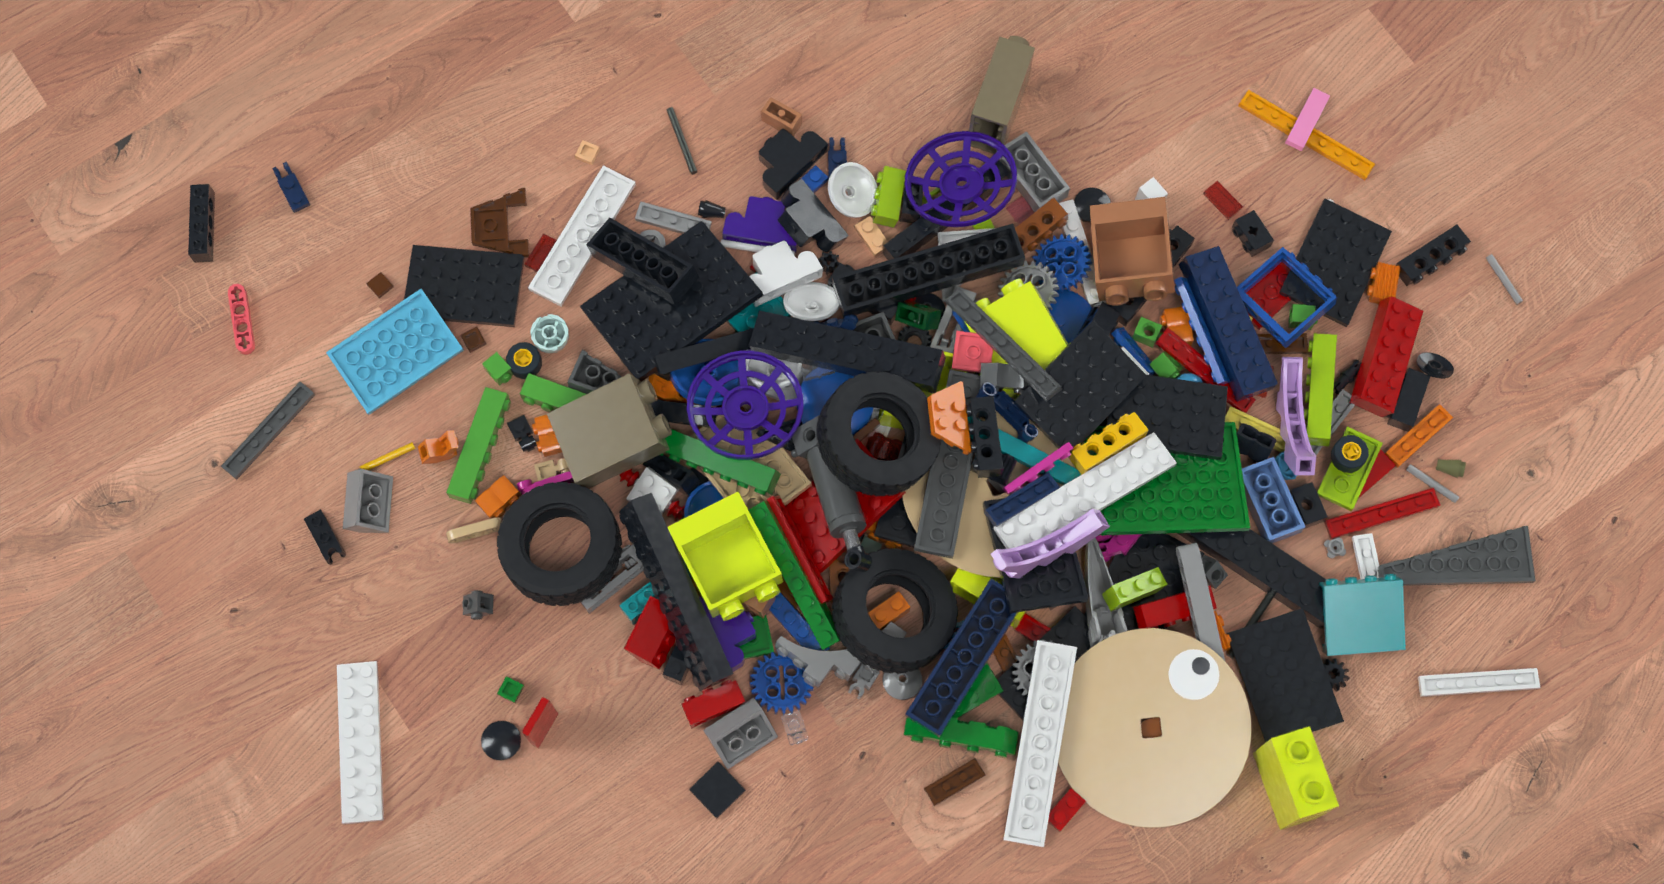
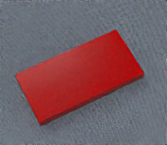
M1283 262L1277 265L1246 293L1272 318L1291 301L1289 297L1286 298L1279 294L1290 270ZM1254 318L1252 319L1253 326L1260 330L1263 326Z
M541 698L522 730V733L529 742L538 749L558 716V712L548 699Z

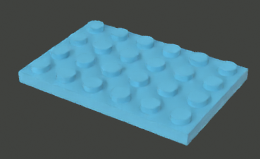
M419 289L327 351L326 354L367 414L370 415L463 352L464 349L422 289Z

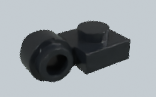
M524 415L507 423L515 441H519L523 452H530L535 449L534 447L537 444L533 436L529 437L533 432Z

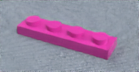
M1067 442L1004 486L1003 490L1005 493L1009 494L1012 492L1013 494L1023 488L1021 485L1026 481L1031 483L1039 477L1037 473L1044 470L1047 472L1055 466L1053 462L1060 458L1061 461L1071 455L1069 451L1073 449L1072 445Z

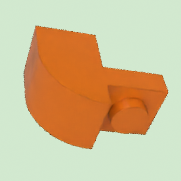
M656 374L649 376L648 380L652 384L658 399L687 404V399L679 394L672 381H667Z
M454 430L446 431L440 438L425 439L418 446L422 464L438 463L457 456L458 439L455 436Z

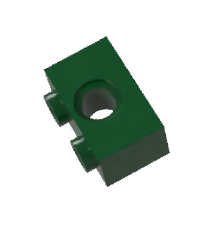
M914 301L898 302L895 320L922 330L938 329L941 310Z

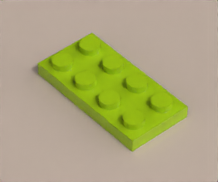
M1347 426L1342 437L1354 435L1361 438L1369 449L1368 459L1358 471L1352 473L1338 470L1331 460L1317 493L1319 497L1352 511L1383 443Z

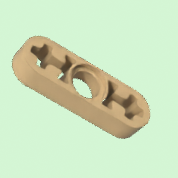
M491 518L446 532L448 543H458L497 532L502 520L501 518Z

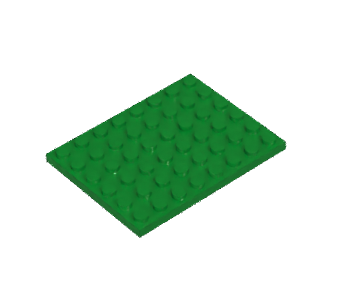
M1225 422L1221 460L1170 453L1177 462L1173 468L1101 510L1110 527L1099 535L1249 531L1250 521L1235 422ZM1098 426L1090 436L1093 434L1099 435L1106 426ZM1092 450L1087 451L1092 456L1096 455Z

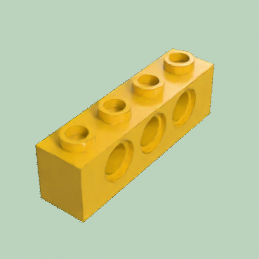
M1135 412L1130 415H1123L1118 420L1119 422L1114 425L1112 423L1107 425L1102 433L1099 435L1093 434L1087 439L1088 442L1083 445L1078 444L1071 450L1069 459L1081 475L1146 437L1148 428ZM1119 431H1126L1128 435H1122ZM1108 440L1112 445H1106L1103 441ZM1092 450L1096 455L1092 456L1087 451Z

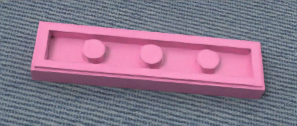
M1313 88L1285 144L1300 151L1303 150L1330 95Z

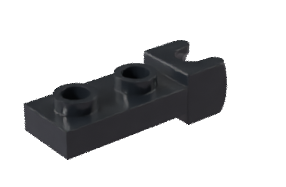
M321 509L304 518L325 561L329 565L333 564L331 558L333 553H339L343 558L346 556Z

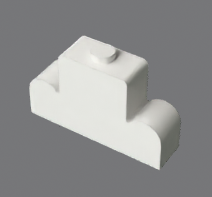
M786 241L779 242L773 246H766L761 251L753 254V267L757 274H752L749 277L764 295L753 304L757 307L821 278L823 267L815 254L810 251H803L796 258Z

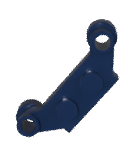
M989 382L984 383L980 387L976 397L994 396L995 410L1017 431V439L1028 443L1037 437L1038 429L1036 426L1030 424L1029 418L1013 403L1014 400L1004 390L1002 392L996 391V387Z

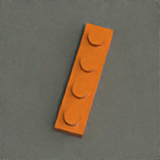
M1439 404L1385 454L1396 464L1397 468L1400 467L1451 421L1453 417Z

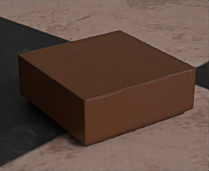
M382 272L366 283L379 299L393 288V285Z
M478 327L460 335L470 353L486 345Z

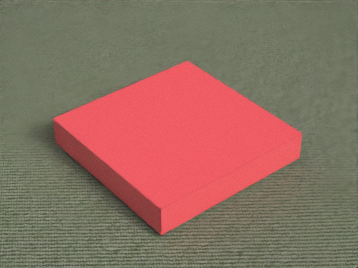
M956 331L952 370L981 373V363L992 362L993 349L977 333Z

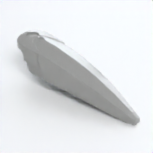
M1096 538L1086 544L1084 582L1089 597L1086 602L1090 647L1115 634L1127 631L1122 608L1110 611L1102 596V593L1110 588L1113 582Z

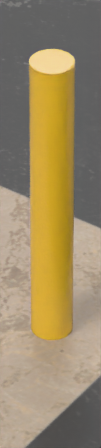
M413 442L359 467L369 471L416 448Z

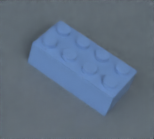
M1272 457L1242 468L1247 506L1261 537L1271 543H1275L1301 533L1306 526L1275 458Z

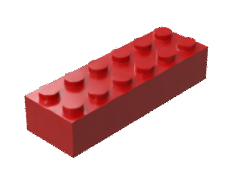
M1393 296L1379 302L1349 403L1355 404V406L1380 417L1394 413L1424 312L1423 310Z

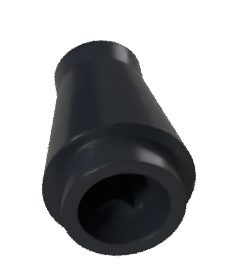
M708 200L700 201L698 215L702 216V218H724L726 207L719 206Z

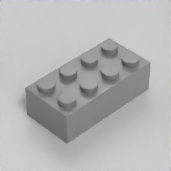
M1027 131L1005 145L1015 160L1017 169L1016 188L1034 212L1053 197L1058 203L1068 197L1070 187ZM1002 156L999 160L1011 172L1007 160Z

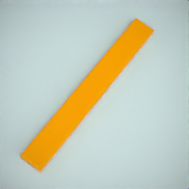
M1249 89L1238 105L1288 136L1298 119ZM1313 128L1305 146L1363 180H1366L1375 166V163L1315 128Z

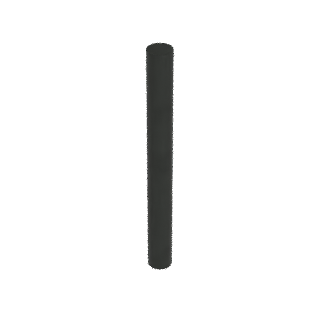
M670 107L666 111L691 174H695L698 171L674 108Z
M1271 593L1266 594L1245 627L1256 624L1274 598ZM1231 647L1227 656L1233 659L1235 655Z

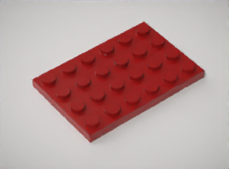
M857 438L855 442L859 448L870 457L876 459ZM813 480L811 482L812 486L793 499L786 508L819 572L822 573L847 550L844 538H833L830 535ZM857 492L866 521V527L858 533V537L866 532L906 492H899L891 496H870Z

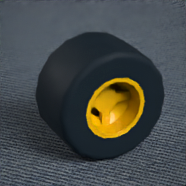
M521 342L509 349L506 363L511 367V372L515 377L526 379L528 373L536 376L540 372L542 358L534 345Z
M1354 435L1341 437L1331 450L1333 465L1338 470L1346 473L1358 471L1366 463L1369 456V449L1366 443Z

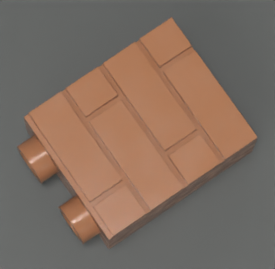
M1166 197L1091 205L1090 216L1095 283L1099 301H1106L1109 305L1118 306L1127 303L1129 298L1144 296L1148 301H1160L1166 298L1167 294L1175 293Z

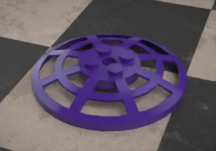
M969 131L948 133L926 143L912 157L905 174L906 194L916 212L935 224L948 227L976 225L995 216L1011 200L1017 184L1015 160L1005 145L989 135ZM964 141L963 151L951 152L940 157L935 150L937 147L950 142ZM971 141L985 143L995 148L997 152L991 158H988L981 153L970 151ZM929 154L935 162L928 168L924 178L913 176L917 165ZM1002 156H1004L1010 166L1012 179L1001 181L1000 172L995 163ZM962 157V163L954 164L950 167L946 164V161ZM970 157L979 159L985 164L980 168L969 164ZM940 167L943 173L939 181L930 180L933 172ZM991 168L995 176V182H984L983 174ZM960 181L967 182L964 186L957 185ZM912 183L923 186L924 196L928 203L922 206L916 204L911 189ZM1011 186L1003 202L995 209L991 207L990 204L997 197L1000 188ZM929 187L940 188L942 195L933 200L929 193ZM984 189H994L986 202L979 197ZM949 201L955 204L954 211H950L939 205ZM972 201L979 206L972 210L962 211L963 204ZM934 208L942 214L953 216L952 221L940 220L925 212ZM982 210L987 212L986 215L979 218L960 221L961 216L972 215Z
M757 351L730 352L712 360L696 375L687 396L688 419L697 438L713 452L738 460L761 458L782 448L796 433L803 415L804 400L802 389L794 373L777 358ZM745 359L763 361L776 368L769 377L760 372L746 371ZM738 360L739 371L728 374L719 381L709 374L722 364ZM781 373L786 375L792 383L797 398L785 400L782 389L775 382ZM747 377L757 378L764 381L759 389L749 386ZM736 378L740 380V386L731 391L723 387L724 384ZM705 380L712 387L706 398L705 408L693 407L696 391L701 382ZM771 387L777 393L780 402L768 403L765 394ZM716 392L724 397L722 407L711 408L712 400ZM747 404L751 406V409L748 412H743L740 409L741 406ZM798 406L796 421L789 434L779 429L785 419L786 408ZM780 410L775 426L766 420L769 411ZM694 415H706L710 428L716 434L709 441L698 430ZM713 415L724 416L727 424L721 430L715 425L712 419ZM760 426L769 431L762 437L752 439V430ZM733 429L744 431V440L728 437L727 434ZM773 435L782 439L779 444L771 449L753 454V445L762 443ZM724 440L734 445L745 446V455L727 453L716 448L715 445Z

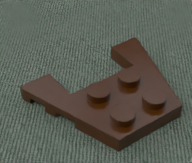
M520 188L517 192L505 194L502 198L494 201L492 199L470 208L471 240L473 246L504 253L522 254L525 258H529L528 239L509 241L508 207L527 206L526 188Z

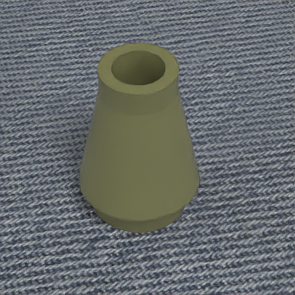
M1438 459L1436 470L1455 478L1463 477L1466 462Z

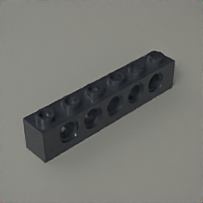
M1177 225L1173 230L1169 229L1171 245L1176 248V250H1171L1173 268L1192 246L1195 239ZM1144 296L1129 298V301L1132 303L1131 305L1114 306L1108 304V306L1120 314L1117 321L1126 327L1147 300Z

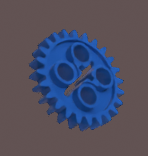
M1063 234L1060 235L1059 239L1054 235L1053 241L1047 239L1046 245L1040 244L1042 249H1036L1035 251L1038 256H1033L1032 258L1036 266L1041 262L1043 268L1048 266L1049 272L1056 271L1053 277L1057 278L1058 282L1056 284L1059 286V291L1062 294L1064 288L1070 292L1071 286L1077 289L1076 283H1084L1082 278H1088L1086 272L1091 271L1088 265L1093 264V262L1089 259L1092 257L1091 253L1088 252L1089 248L1087 245L1084 246L1085 244L1082 240L1079 241L1076 236L1072 239L1070 234H1068L1066 239ZM1071 252H1075L1074 255L1068 257ZM1056 253L1055 257L1050 258L1052 254ZM1074 269L1071 274H1067L1069 270ZM1039 280L1037 282H1039V284L1042 285L1044 280Z
M771 652L770 659L764 655V663L758 660L759 668L753 667V671L756 674H751L750 678L755 681L750 682V687H755L751 690V694H757L755 700H761V708L767 705V712L773 708L775 715L778 713V710H781L782 714L785 715L787 709L793 714V707L800 710V703L806 705L807 701L805 698H811V694L807 691H813L814 687L804 681L802 677L804 668L796 667L793 664V660L787 656L783 657L779 653L778 656H775ZM779 666L783 667V681L785 683L784 700L781 699ZM788 669H794L796 671V675L789 676L786 674V671ZM769 670H774L777 673V675L775 677H769L767 676L766 672ZM794 688L798 693L791 696L787 693V690ZM770 689H775L778 695L771 697L767 692Z

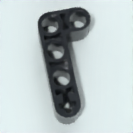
M660 399L651 403L655 415L663 414L668 423L690 425L686 403L669 402ZM693 404V407L705 408V406ZM694 415L697 426L710 428L706 415ZM717 415L712 416V419L715 424Z

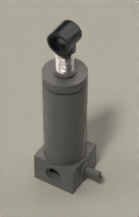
M817 416L798 427L792 437L795 449L791 451V455L794 458L800 456L808 461L830 535L833 538H844L847 547V554L844 559L846 566L859 572H866L872 565V558L868 553H865L858 537V533L866 527L864 514L857 492L840 482L831 473L821 457L816 438L819 417Z

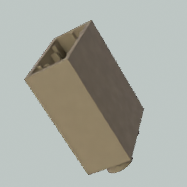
M999 36L971 114L969 132L989 135L1000 141L1003 145H1006L1029 81L1035 47L1029 46L1030 44L1026 39L1019 36H1010L1008 39ZM971 141V147L992 154H995L997 151L985 143Z
M629 373L547 413L576 484L590 489L670 450L665 438L672 435V431L663 414L656 416L651 403L657 401L658 398L648 379L641 382Z

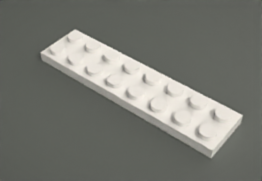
M605 166L601 168L530 283L529 291L562 307L592 257L586 244L609 217L615 220L634 189L635 181Z
M378 662L337 665L342 824L383 821Z

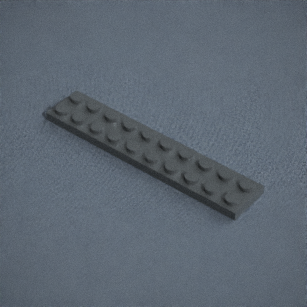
M950 369L946 388L962 381L965 403L969 405L970 398H975L979 393L981 387L980 376ZM941 439L938 457L935 458L936 461L929 470L914 551L953 559L973 453L965 455L962 453V449L955 445L951 447Z

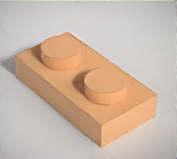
M871 216L856 224V231L874 257L883 253V245L888 241L876 223H873Z

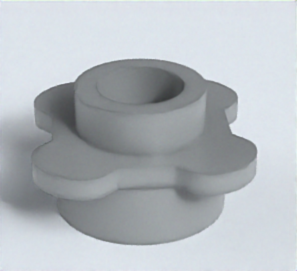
M1337 537L1331 541L1326 540L1324 542L1329 558L1332 559L1335 556H1344L1346 554L1341 538Z

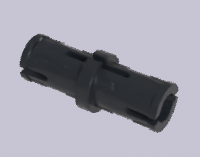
M1354 360L1346 370L1340 373V377L1334 382L1336 394H1339L1348 383L1351 384L1354 381V377L1358 374L1361 363L1358 365L1359 360Z

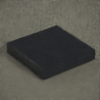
M719 762L689 789L716 819L746 791Z

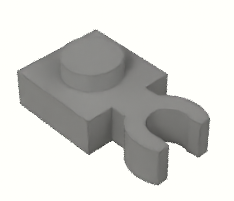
M862 663L852 679L856 683L850 686L848 693L851 694L852 690L857 689L859 691L857 699H860L864 694V688L870 690L879 673L877 674L875 671L870 673L864 668Z

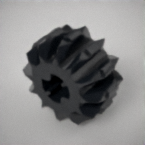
M1334 658L1332 662L1326 659L1323 663L1332 689L1338 692L1340 687L1344 688L1346 686L1345 681H1348L1350 678L1345 675L1349 672V669L1342 668L1344 662L1338 665L1337 658ZM1330 672H1333V675H1336L1334 679L1331 678L1332 675H1329Z

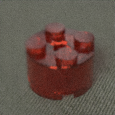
M874 432L873 436L869 437L865 447L877 460L893 461L898 459L903 442L899 439L887 438L882 433Z

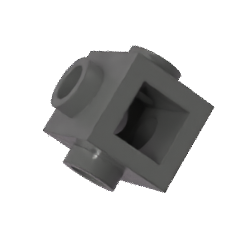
M479 590L471 591V594L464 595L462 602L463 615L471 616L472 620H481L484 616L493 614L494 595L483 593V591Z

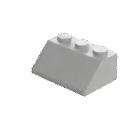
M364 469L347 473L343 529L359 533H389L393 476Z
M754 698L703 730L727 769L778 737L763 709Z

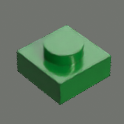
M506 676L497 695L516 703L524 685Z

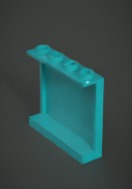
M1385 574L1383 578H1377L1374 575L1365 576V579L1346 577L1344 581L1330 578L1326 579L1325 582H1319V585L1323 588L1325 644H1322V652L1324 654L1335 656L1406 650L1403 580L1397 577L1396 574Z

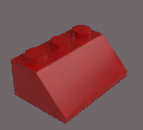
M652 596L649 597L624 650L641 663L660 670L676 638L668 627L666 615L661 612L658 599Z

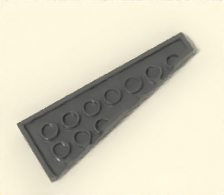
M1528 526L1510 529L1495 535H1488L1484 538L1466 541L1440 550H1433L1429 553L1415 555L1407 559L1378 566L1379 578H1383L1385 574H1396L1397 577L1403 580V586L1534 583L1536 581Z

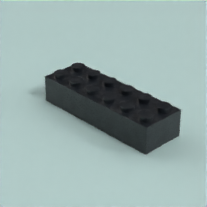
M610 217L586 244L594 258L674 305L681 300L699 278L692 264Z

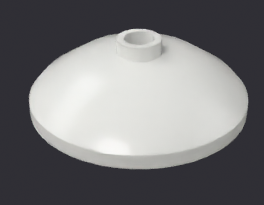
M848 162L839 165L833 170L828 181V193L832 204L840 213L851 218H859L870 213L873 204H876L874 192L877 184L867 168L858 163Z
M810 282L786 293L783 299L784 308L791 316L811 322L827 319L839 309L834 288L819 282Z
M746 359V371L760 372L769 377L776 368L763 361ZM780 360L791 369L796 378L799 377L802 371V364ZM783 373L775 381L780 388L791 384ZM747 377L750 382L758 387H761L764 381L757 378Z

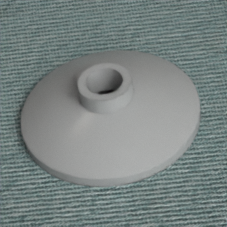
M919 669L896 674V672L893 674L884 672L883 686L886 692L895 699L906 700L914 697L922 685V675ZM900 676H905V677H906V681H905V682H901V681L899 680V677H900Z

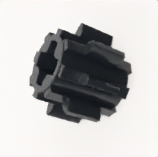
M832 251L827 254L822 252L821 259H818L827 276L829 273H833L840 264L838 262L839 255H833Z

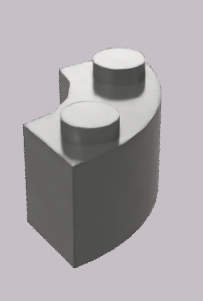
M981 363L980 386L989 382L996 387V391L1008 389L1014 390V393L1021 394L1029 386L1009 364Z

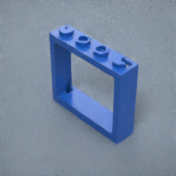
M1284 247L1278 250L1237 286L1247 312L1285 348L1336 305L1337 299L1331 288L1327 289L1317 275H1312L1309 272V268L1303 262L1300 263L1296 260L1294 253H1290ZM1281 262L1325 301L1321 307L1290 334L1246 294Z

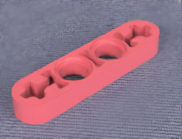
M233 284L228 289V298L235 345L241 354L248 355L254 351L255 342L247 292L242 285ZM236 290L240 291L239 299L241 301H238L237 297L234 295L236 293ZM237 307H245L243 314L237 315L235 313ZM240 324H247L246 331H238V326ZM242 337H245V340L249 344L247 345L246 349L242 347L244 345V340Z

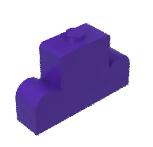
M750 196L745 217H742L740 213L732 212L725 219L722 233L723 240L761 246H773L779 242L786 241L790 249L795 251V253L798 247L797 243L778 222V218L786 209L781 201L770 197L759 198Z
M699 597L732 671L740 669L745 662L743 651L739 647L756 638L755 629L751 624L754 620L750 612L745 613L744 611L737 617L727 621H723L721 615L712 618L702 597Z

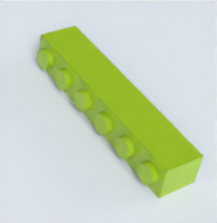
M1314 333L1313 340H1309L1308 351L1312 352V357H1308L1307 369H1311V374H1307L1306 386H1310V391H1306L1305 403H1309L1308 409H1304V419L1308 420L1306 431L1310 445L1330 446L1337 335Z

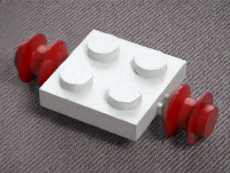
M646 467L640 478L639 471L634 473L632 468L619 475L621 477L620 482L627 481V487L635 485L626 498L628 501L652 493L662 515L668 509L667 516H675V522L684 517L685 506H679V500L671 502L679 488L650 467Z

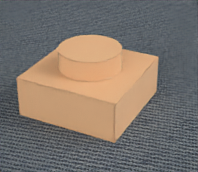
M582 140L575 158L593 165L600 148Z

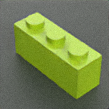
M884 166L882 172H878L876 182L879 183V186L874 192L876 204H873L871 215L874 216L873 223L895 227L899 219L905 170Z
M1159 567L1112 585L1102 593V596L1110 611H1114L1157 593L1167 583Z

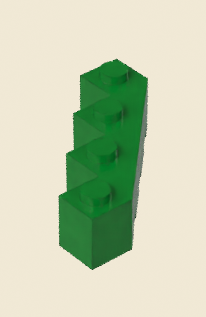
M907 717L904 729V736L910 737L912 742L923 743V740H932L938 742L939 746L944 748H951V745H960L972 753H979V750H988L995 753V756L999 758L1015 755L1019 734L1018 731L1007 727H993L986 725V723L975 721L965 722L953 717L940 738Z

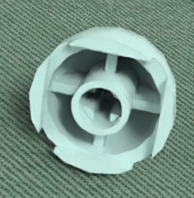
M553 314L537 318L530 330L531 339L535 347L549 354L562 350L569 339V330L565 321Z

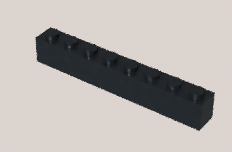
M998 160L995 164L1000 172L1001 181L1009 180L1011 172ZM990 168L983 174L984 182H995L994 173ZM984 189L979 197L985 200L992 195L994 189ZM949 201L939 205L950 211H954L955 204ZM973 201L963 204L962 211L972 210L977 204ZM934 208L926 213L944 221H952L953 217L942 214ZM921 217L883 245V255L888 260L912 254L936 237L938 232L948 228V226L935 224Z

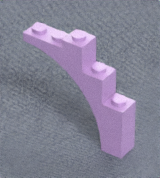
M1282 357L1280 390L1277 392L1276 411L1281 416L1280 436L1285 441L1284 461L1295 475H1315L1316 455L1308 439L1303 411V358Z
M1091 509L1063 528L1036 541L1015 548L996 549L991 553L994 559L993 564L998 570L1005 571L1009 577L1019 579L1037 565L1047 566L1064 553L1073 554L1110 526L1100 510Z

